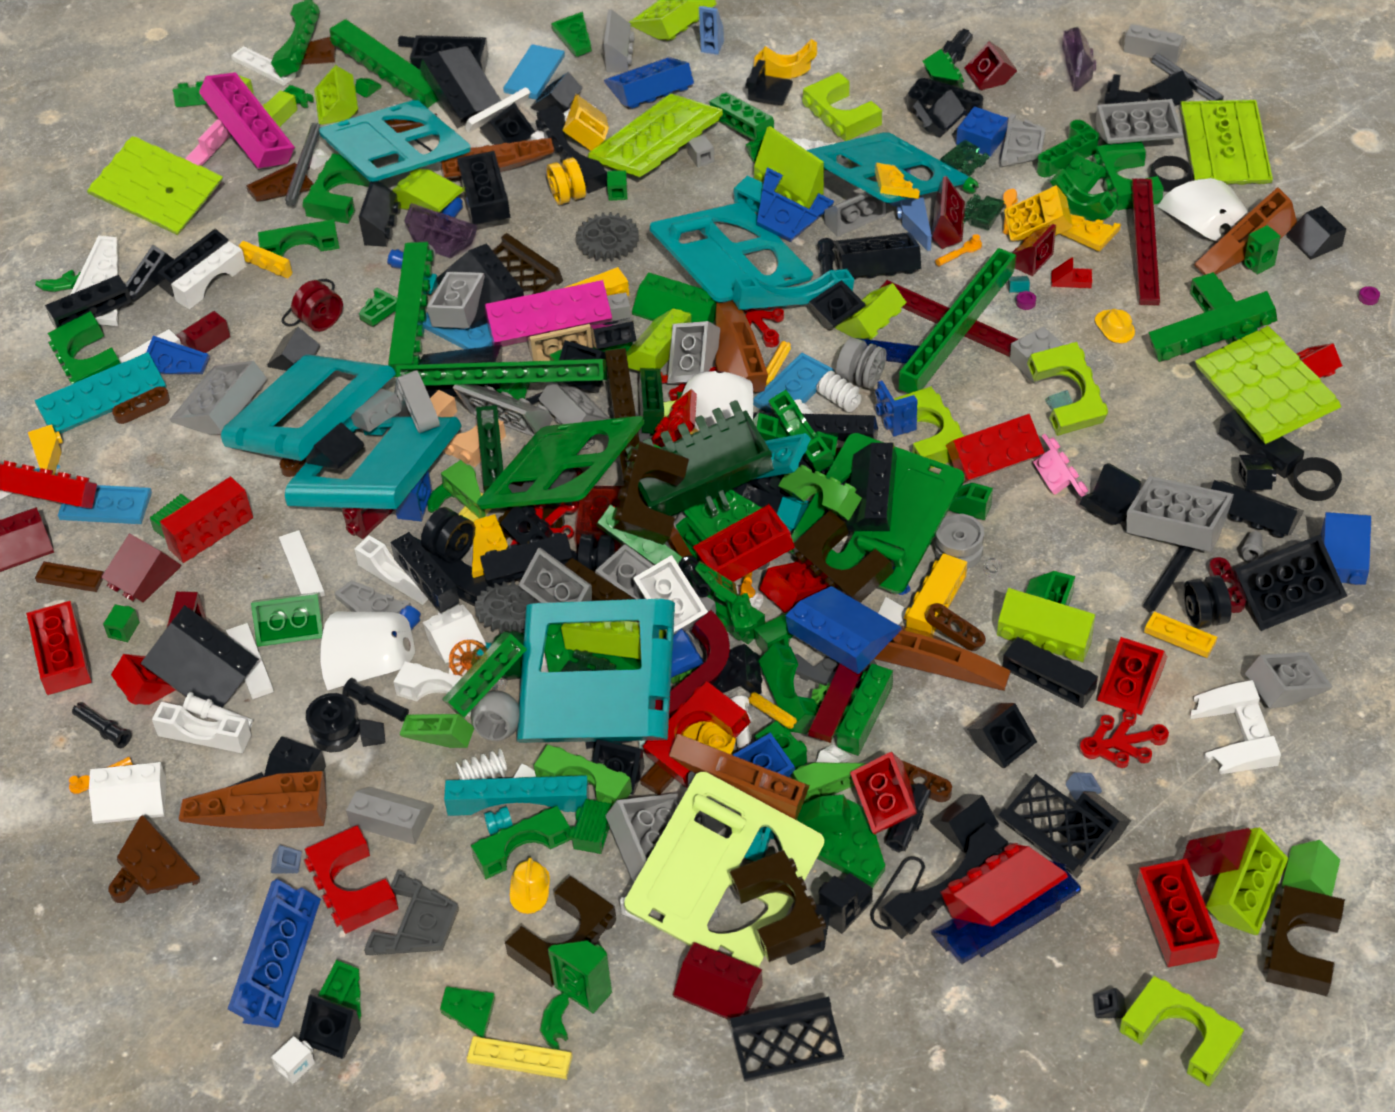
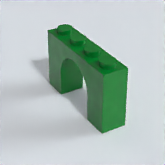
M1142 141L1096 146L1093 162L1106 170L1101 178L1104 180L1105 190L1109 191L1118 204L1117 210L1133 208L1132 179L1124 178L1117 172L1145 166L1146 150ZM1159 177L1144 178L1152 179L1154 205L1159 204L1163 199L1164 191Z
M332 153L329 160L325 162L323 170L318 174L314 185L311 186L308 195L303 199L302 205L306 216L323 220L334 219L335 222L349 224L355 213L353 197L332 194L329 191L341 184L369 187V180L342 155Z
M91 311L48 332L51 339L48 344L53 353L58 351L55 356L60 365L65 364L61 367L67 377L71 375L68 378L71 384L121 364L112 347L88 359H75L80 349L104 337Z

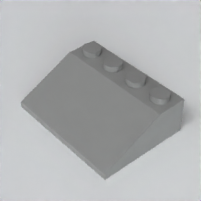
M1172 99L1097 105L1096 127L1100 137L1107 144L1183 138L1184 136Z
M254 360L214 366L169 420L172 423L209 435L221 434L224 426L240 413L245 406L250 404L251 398L262 389V385L267 378Z
M455 384L453 387L471 414L477 416L476 407L497 405L498 419L504 422L505 427L532 437L542 427L550 426L553 420L546 407L531 405L529 401L523 398L515 399L507 392H496L495 389L488 385L482 387L477 384Z
M1149 476L1127 511L1126 533L1211 552L1221 534L1234 494Z
M677 793L617 800L606 814L607 821L633 883L636 881L680 803Z

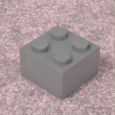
M1042 327L1011 343L1010 361L1036 385L1045 379L1033 380L1027 366L1030 355L1064 344L1045 327Z

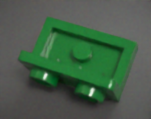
M204 80L196 81V84L189 85L188 82L177 83L178 86L172 89L175 107L207 104L199 94Z

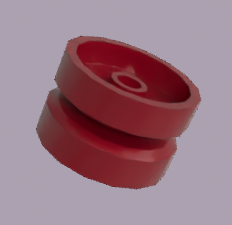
M312 280L303 284L296 291L292 299L291 309L292 313L309 328L320 332L333 326L339 319L343 309V301L336 292L323 282Z

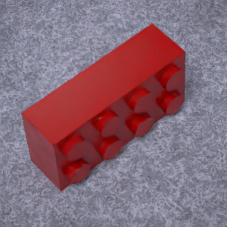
M1030 413L963 436L946 444L954 468L960 469L964 473V483L1035 459L1045 453Z
M230 476L159 522L168 549L182 563H185L243 524H246L253 519L246 490Z
M770 504L693 546L698 562L701 561L732 582L795 548L789 529Z
M71 601L26 613L40 680L46 694L51 695L92 683L77 617Z
M1182 859L1139 868L1136 884L1167 967L1216 958L1220 941L1188 860Z

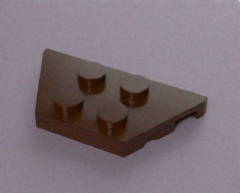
M143 815L140 816L117 856V862L139 887L149 895L158 893L161 890L178 889L179 885L189 883L197 885L200 883V878L149 821Z

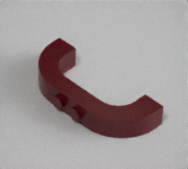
M712 610L699 619L691 631L704 645L707 656L706 661L670 691L669 719L677 712L678 707L682 703L687 702L699 686H702L706 681L712 685L722 673L728 660L730 651L729 636L724 624ZM655 700V710L663 711V700Z

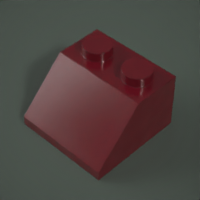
M990 41L964 67L981 91L1006 84L1018 71L1005 52Z
M1055 224L1035 230L1029 237L1024 239L1019 248H1015L1013 254H1016L1015 269L1033 277L1054 255Z
M215 311L210 312L176 334L182 345L204 353L209 352L231 337L226 319Z
M1245 828L1189 840L1182 859L1188 860L1190 868L1199 877L1238 870L1251 830Z

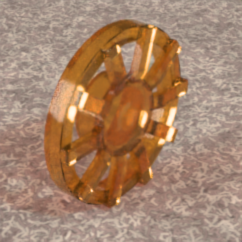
M474 639L460 641L452 648L449 654V667L454 675L463 677L462 673L464 670L468 671L481 657L477 654L478 650L481 649L485 653L488 649L481 642ZM467 643V652L463 650L461 645ZM471 643L477 645L474 651H471ZM457 648L462 654V656L455 654ZM454 658L460 659V662L454 664ZM461 665L462 668H461V670L458 672L455 667Z

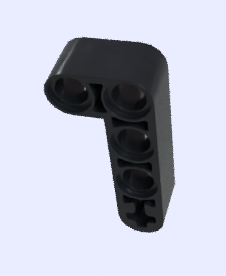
M920 78L908 92V111L914 114L917 113L913 107L917 101H920L925 106H933L948 90H952L965 107L966 113L964 116H967L974 106L983 109L984 98L976 92L932 79Z

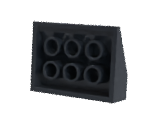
M467 46L438 51L422 59L420 70L457 129L465 126L467 120L501 101Z
M910 232L834 241L839 270L848 269L854 279H857L858 276L873 278L877 274L883 273L890 276L904 271V273H914L916 270L921 269L920 245Z
M487 243L467 251L436 278V282L440 285L447 272L484 273L485 277L476 316L470 325L471 329L487 323L484 311L485 304L524 296L523 289Z
M502 345L423 354L418 365L502 362L503 347ZM501 383L477 384L482 387L488 385L495 389L496 392L497 389L501 388ZM454 385L425 386L430 398L438 390L452 397L458 396L453 389Z
M1320 535L1234 570L1261 631L1348 597Z
M184 605L140 664L185 697H187L189 692H192L194 696L204 700L210 699L214 702V705L223 708L259 659Z

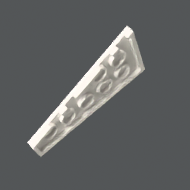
M97 237L71 294L118 275L117 237ZM118 308L96 317L98 325L118 326Z

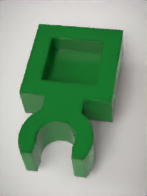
M289 85L284 90L286 93L295 95L296 104L300 103L304 108L308 107L307 101L314 102L313 95L305 93L304 89Z

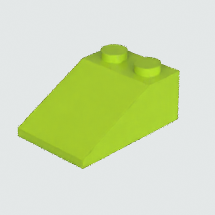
M417 168L412 170L405 179L399 181L392 191L397 194L398 202L401 203V209L440 212L464 190L461 186L429 169Z

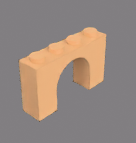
M438 390L430 398L438 417H453L457 413L454 397ZM499 420L500 439L502 441L506 437L504 422ZM478 424L467 432L456 434L443 451L447 455H452L462 460L465 464L468 463L476 467L481 462Z

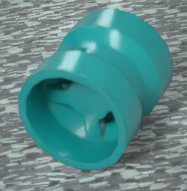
M507 806L500 808L496 815L491 811L484 813L490 836L498 833L499 829H507L513 826Z

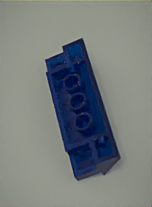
M1050 861L1065 871L1068 877L993 927L953 918L933 930L931 934L946 952L950 950L962 965L977 955L982 958L1059 911L1062 903L1081 892V886L1066 870L1067 864Z

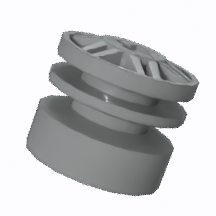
M853 337L849 338L840 352L836 366V375L838 374L841 376V379L844 378L849 382H853L856 379L857 385H864V387L872 389L878 383L883 373L886 362V349L876 347L873 344L867 346L865 341Z

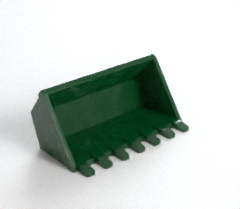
M737 400L729 403L734 416L725 419L720 408L712 410L717 423L709 427L702 415L696 417L695 421L699 431L690 434L685 423L678 425L682 439L673 442L668 431L660 433L665 445L660 449L688 458L689 462L685 478L678 486L655 478L639 480L638 489L647 507L671 516L696 504L707 502L713 517L718 515V510L712 501L713 498L719 496L723 509L728 511L730 506L724 493L774 470L770 449L747 410L742 411ZM650 438L643 441V443L654 446ZM633 446L627 447L625 449L627 455L629 454L630 449L634 448Z

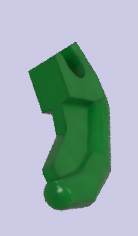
M70 270L63 274L61 278L56 280L42 279L36 281L35 285L43 291L50 292L73 289L81 272L75 276L74 271Z
M443 483L432 491L427 500V507L430 513L438 510L445 499L455 498L443 487Z
M565 992L553 998L543 1011L540 1033L543 1039L554 1050H559L560 1048L559 1043L554 1041L556 1038H562L564 1041L568 1040V1034L562 1023V1016L569 1005V995Z

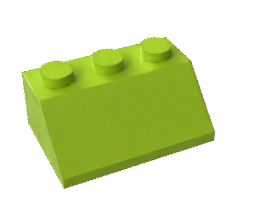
M335 65L314 88L318 122L321 125L347 120L358 111L353 75Z
M893 283L869 292L862 299L866 307L835 326V328L859 340L867 338L871 340L878 335L877 331L890 323L889 319L898 315L902 311L901 307L906 301Z

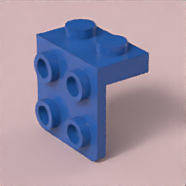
M882 380L878 381L877 389L875 390L877 397L875 409L878 416H882L885 428L890 430L893 437L917 430L918 400L915 395L894 400Z

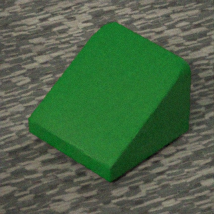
M358 78L355 84V91L367 98L379 90L382 85L371 78Z

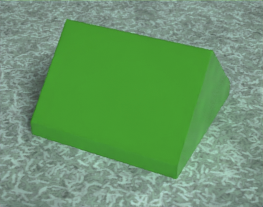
M1321 840L1292 846L1281 888L1284 889L1286 885L1332 896L1341 859Z

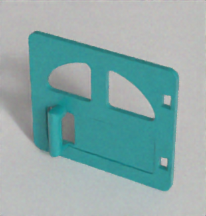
M417 100L407 101L323 126L319 129V135L369 182L379 181L471 151V146L466 140ZM405 119L420 122L425 126L397 133L384 121ZM436 134L440 138L437 147L427 154L419 153L408 143V141ZM395 153L399 155L397 163L377 168L370 162L371 160Z
M887 132L807 150L824 161V169L886 203L909 199V197L880 193L878 182L866 179L876 176V163L895 165L904 174V180L910 181L913 184L912 188L918 189L920 195L938 191L944 176L949 178L954 187L964 184L969 178L964 173ZM837 155H843L860 166L846 168L836 162ZM925 165L932 170L933 177L928 181H923L902 169Z
M744 203L730 204L650 223V232L710 297L717 302L733 300L735 278L755 277L771 286L787 287L810 281L813 276V272L777 235L756 225L758 215ZM713 222H726L740 226L756 234L758 238L737 243L731 242ZM699 230L707 238L685 244L679 241L682 233ZM770 249L776 256L777 269L771 275H764L744 254Z

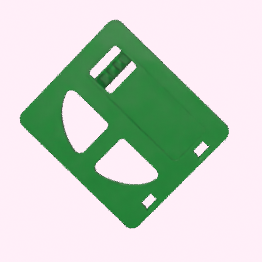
M634 416L542 427L477 501L479 509L573 502L583 499L644 425L643 417ZM603 434L609 438L608 446L603 452L577 455L593 435ZM591 466L573 480L548 490L563 470ZM536 480L526 492L512 493L508 487L512 482Z
M859 433L849 435L829 469L826 479L833 477L843 483L852 474L853 454L871 443L884 442ZM895 447L897 460L890 531H855L843 552L836 553L831 549L826 563L835 569H850L862 561L867 551L872 552L876 548L887 559L894 561L896 565L894 572L878 587L899 594L906 589L963 485L965 476L960 469ZM933 466L941 469V472L936 474L929 470ZM823 492L814 495L792 534L794 543L825 515L827 508L822 505ZM794 549L789 551L791 554H795Z

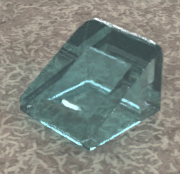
M1068 390L1050 395L1045 399L1052 411L1054 408L1073 403Z

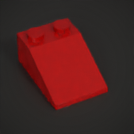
M793 562L769 567L760 590L769 600L776 603L784 613H787L799 601L828 587L823 582V578L820 576L815 577L810 572L808 565Z
M1120 637L1097 701L1125 711L1131 710L1137 715L1142 716L1167 660L1165 651Z
M892 751L850 772L874 835L917 814L909 777L902 760Z

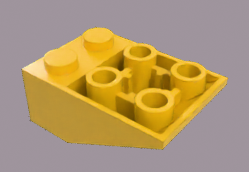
M576 94L562 131L592 151L606 138L609 129L607 118L604 113Z
M1057 185L1004 209L1011 241L1024 240L1035 230L1051 224L1056 225L1055 235L1073 228L1067 197Z

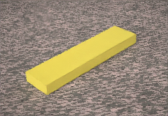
M473 1036L467 1062L567 1079L573 1056L572 1052Z

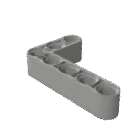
M416 370L397 377L394 393L401 412L397 413L396 416L412 417L419 433L440 426L437 413L418 371Z

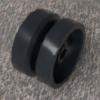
M447 507L439 508L429 517L423 528L421 545L425 550L438 555L441 559L449 563H456L465 556L473 543L476 530L475 524L470 519L459 515Z
M583 533L579 542L578 562L595 572L615 553V539L608 534H602L597 544L594 534Z
M1220 575L1205 577L1203 582L1201 579H1193L1184 583L1183 599L1185 610L1194 628H1207L1211 625V622L1214 625L1229 623L1232 615L1230 595Z
M327 693L317 697L309 704L305 719L311 740L317 748L329 753L341 752L350 748L360 736L359 719L356 707L349 697L339 693Z

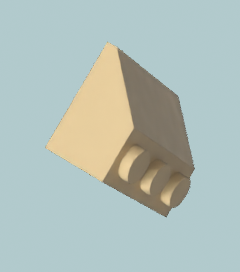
M590 324L528 337L532 361H550V354L561 350L565 340L593 348Z

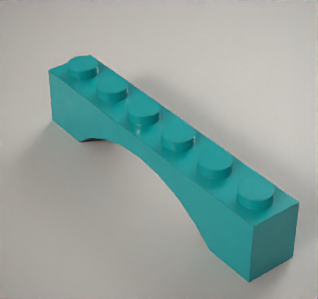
M848 269L830 270L809 283L794 287L771 286L755 277L735 278L732 299L739 310L810 304V300L841 280L853 291L855 279Z
M587 776L445 780L444 802L447 816L472 815L492 806L510 803H532L549 807L558 806L564 812H577L579 806L583 807L585 799H589Z

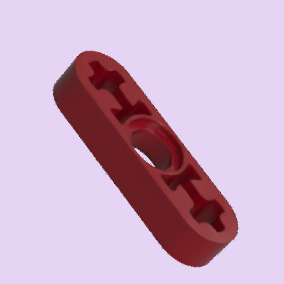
M1222 557L1213 558L1209 565V575H1220L1224 582H1229L1233 585V587L1227 588L1231 601V613L1242 612L1245 608L1246 596L1230 563Z

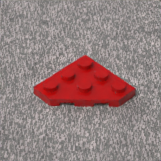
M692 389L674 402L671 407L673 410L670 412L669 417H663L655 428L656 433L652 437L653 445L665 446L660 436V433L664 431L669 432L673 442L679 440L681 434L678 430V425L682 423L687 425L689 432L695 428L697 394Z

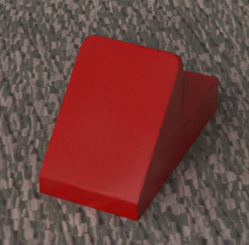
M1073 257L1052 270L1051 287L1092 288V269L1073 268Z

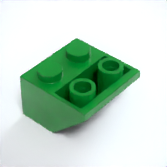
M942 49L922 61L932 80L964 89L962 83L965 81L958 67L955 68L948 52L944 54Z
M1051 571L1030 579L1026 593L1069 606L1074 592L1075 576Z

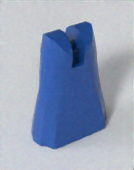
M680 629L673 635L671 678L704 663L684 629Z

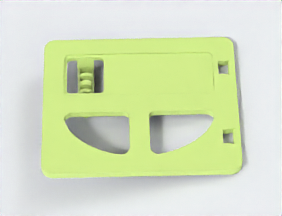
M699 772L692 780L626 896L624 907L630 914L689 946L696 942L715 951H718L721 946L733 953L731 957L758 968L765 953L759 943L757 929L785 918L794 901L780 893H769L760 896L757 899L764 902L768 910L759 920L737 932L728 934L712 933L708 930L707 924L728 886H732L729 871L740 868V864L761 827H769L777 836L781 848L785 851L788 859L791 857L794 859L798 870L795 872L797 877L802 876L805 881L824 845V837L819 832L707 772ZM707 797H710V798H712V799H714V800L720 802L721 804H723V805H725V806H727V807L733 809L734 811L740 813L741 816L738 815V814H736V813H734V812H732L731 810H729V809H727V808H725V807L719 805L718 803H716V802H714V801L708 799ZM701 811L732 828L731 836L724 838L694 821L695 816ZM652 909L665 916L663 923L649 916Z

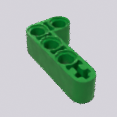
M1073 120L1070 123L1068 139L1038 155L1037 174L1044 178L1051 177L1058 170L1066 169L1076 155L1086 159L1095 154L1096 146H1098L1099 133L1085 121Z

